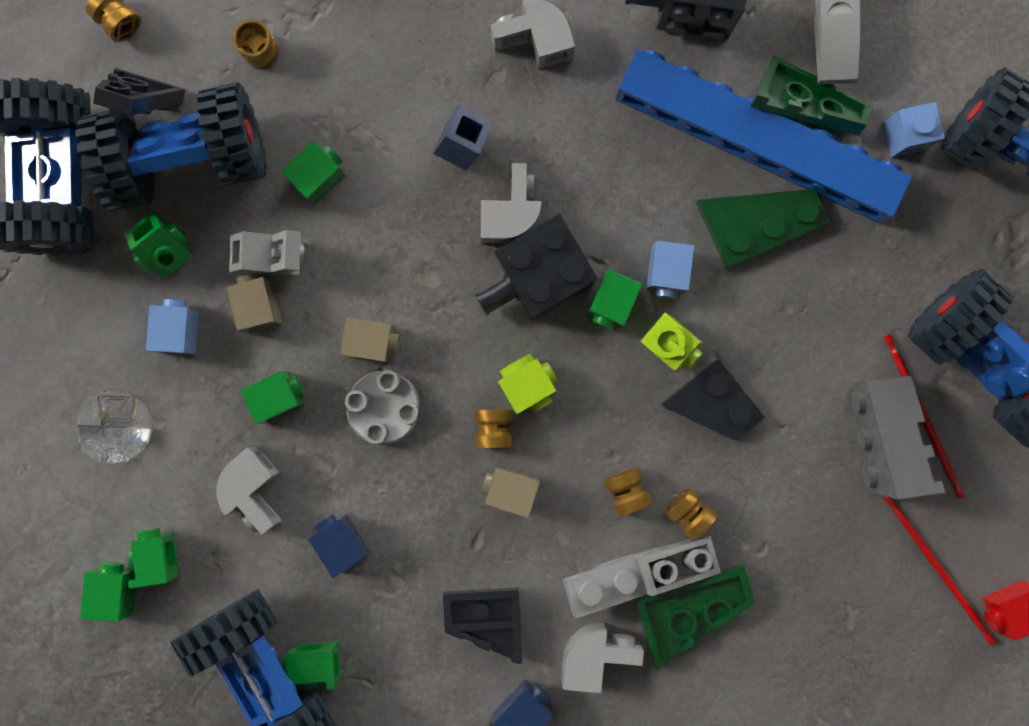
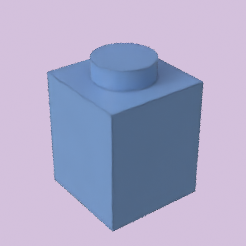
M936 102L898 110L882 122L891 158L927 150L945 139Z
M656 241L651 247L646 290L655 291V297L664 299H677L678 294H684L689 291L694 245Z
M163 299V306L149 305L146 351L196 355L199 311L188 308L187 301Z

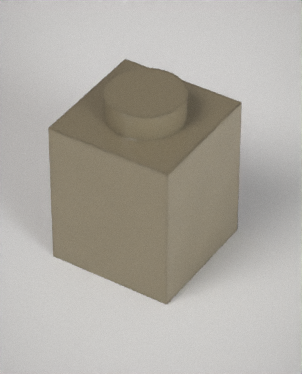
M249 274L238 277L236 279L237 284L226 286L237 331L250 333L282 324L272 281L264 277L260 278L259 274Z
M346 317L340 355L390 363L391 355L397 356L400 334L395 333V326L392 324Z
M496 466L495 473H486L480 493L487 495L485 505L529 518L540 480L520 472Z

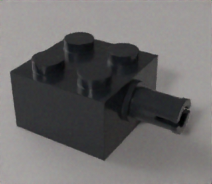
M625 0V5L632 4L658 8L659 14L656 29L665 30L669 35L684 36L689 33L702 35V38L705 40L720 41L724 38L729 39L745 11L746 0Z
M559 213L494 251L495 259L504 273L502 275L504 279L483 292L477 293L475 297L486 316L513 299L520 300L531 321L595 285L598 277Z

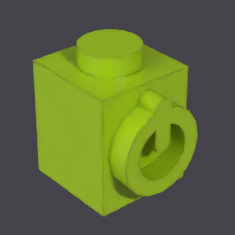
M666 312L640 341L676 372H680L683 368L689 371L703 356L700 349L705 344L677 319Z
M531 353L499 371L503 379L499 380L498 383L517 414L529 407L535 413L553 402L550 395L556 392L553 384L558 379L548 362L541 365L538 359L534 360Z

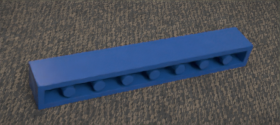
M637 49L618 89L616 101L804 189H815L817 195L879 224L894 217L912 176L902 172V168L896 163L890 161L880 162L867 156L868 152L865 149L856 145L846 146L837 142L831 133L821 129L812 130L801 125L798 119L753 108L751 104L754 98L747 97L745 99L732 93V88L724 83L717 81L711 83L699 77L698 72L690 67L672 65L666 62L664 56L658 52Z

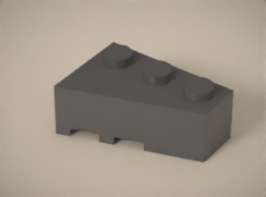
M912 376L855 382V391H852L851 402L854 411L859 415L860 428L857 429V441L860 449L864 450L866 465L863 466L862 475L865 485L870 488V492L898 500L945 493L942 481L934 482L928 459L935 457L932 445H923L918 424L924 423L925 420Z

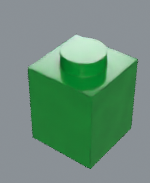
M314 141L280 171L313 205L319 202L346 176L339 167L343 162L341 158L328 145L321 149Z
M607 269L587 314L594 317L592 323L610 331H613L614 326L622 328L628 319L642 283Z
M280 371L240 390L256 425L266 424L305 406L302 397L306 393L297 375L292 376L287 371Z
M104 561L100 562L99 567L84 572L80 619L119 622L132 615L135 588L129 589L128 581L135 578L134 570L124 568L123 562Z

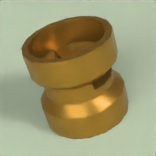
M89 0L86 5V13L95 23L103 25L104 32L114 42L119 43L129 39L140 27L141 17L131 7L124 6L123 0Z
M247 20L236 27L233 33L234 46L250 66L264 69L275 63L279 55V47L263 23L257 20Z
M511 409L474 410L475 422L479 425V433L475 436V448L512 447V435L508 432V424L512 421Z
M639 467L619 472L603 480L607 491L613 493L615 499L613 506L617 516L636 512L652 504L649 493L643 490L641 486L642 475Z
M691 487L682 491L664 511L671 521L678 522L682 526V532L691 541L706 532L718 516L711 507L702 505L699 501V495Z

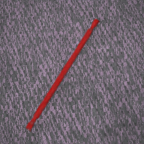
M891 334L883 336L886 344L889 345L891 355L901 376H909L903 360L893 344ZM917 393L925 420L923 423L949 481L954 486L957 498L965 497L963 490L957 483V477Z
M884 496L883 499L894 510L896 517L975 626L984 634L988 644L995 643L994 637L985 629L983 622L904 513L898 509L893 498Z

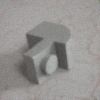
M522 0V16L517 17L515 14L505 15L499 18L496 23L490 25L491 39L495 52L530 42L538 69L566 62L574 57L575 44L568 21L564 14L548 1Z
M512 163L511 201L481 200L482 244H508L536 227L540 217L542 201H527V197H534V175H527V163Z
M285 230L271 235L242 231L231 235L229 273L259 274V276L300 275V265L303 262L305 253L304 245L301 243V232Z
M257 445L247 447L225 466L217 482L216 495L219 507L225 516L235 513L240 509L243 513L241 519L245 525L253 532L259 531L263 535L271 531L282 520L259 492L281 473Z
M593 623L580 628L569 639L564 650L561 675L563 690L601 693L604 662L643 666L644 650L640 642L635 641V637L626 634H613L612 639L606 638L607 630L604 623Z

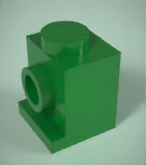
M160 528L137 531V539L131 541V548L128 553L130 568L135 572V578L128 581L129 589L164 584L180 577L174 532L161 534Z
M338 641L293 645L281 660V667L286 676L295 685L299 684L300 689L318 688L323 685V682H326L327 690L335 689L341 679Z

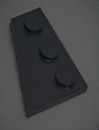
M115 68L113 73L108 75L107 80L103 79L95 87L93 104L109 108L108 113L112 116L133 119L136 114L150 115L153 110L166 111L170 106L183 104L185 89Z

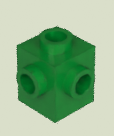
M152 211L125 233L130 250L134 253L132 255L134 261L145 272L148 273L152 270L162 280L169 274L181 270L187 263V260L192 257L186 245V242L189 241L186 233L175 222L169 226L155 211Z

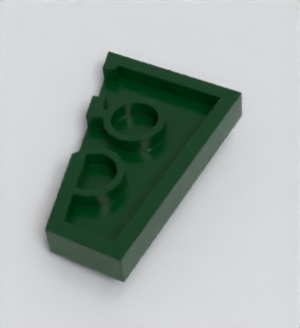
M774 55L764 72L751 104L753 108L860 136L867 126L873 104L833 84L818 85L817 76Z
M815 189L700 199L696 202L725 269L830 223Z
M742 564L722 569L719 574L655 596L644 595L635 598L656 671L665 666L669 659L684 650L685 652L694 646L701 637L715 628L719 629L755 604L747 573Z

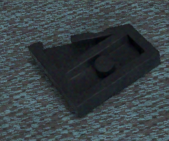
M719 359L713 361L661 403L663 408L734 441H737L765 418Z
M518 587L443 592L445 633L461 640H469L475 646L488 652L492 650L510 658V661L516 664H523Z

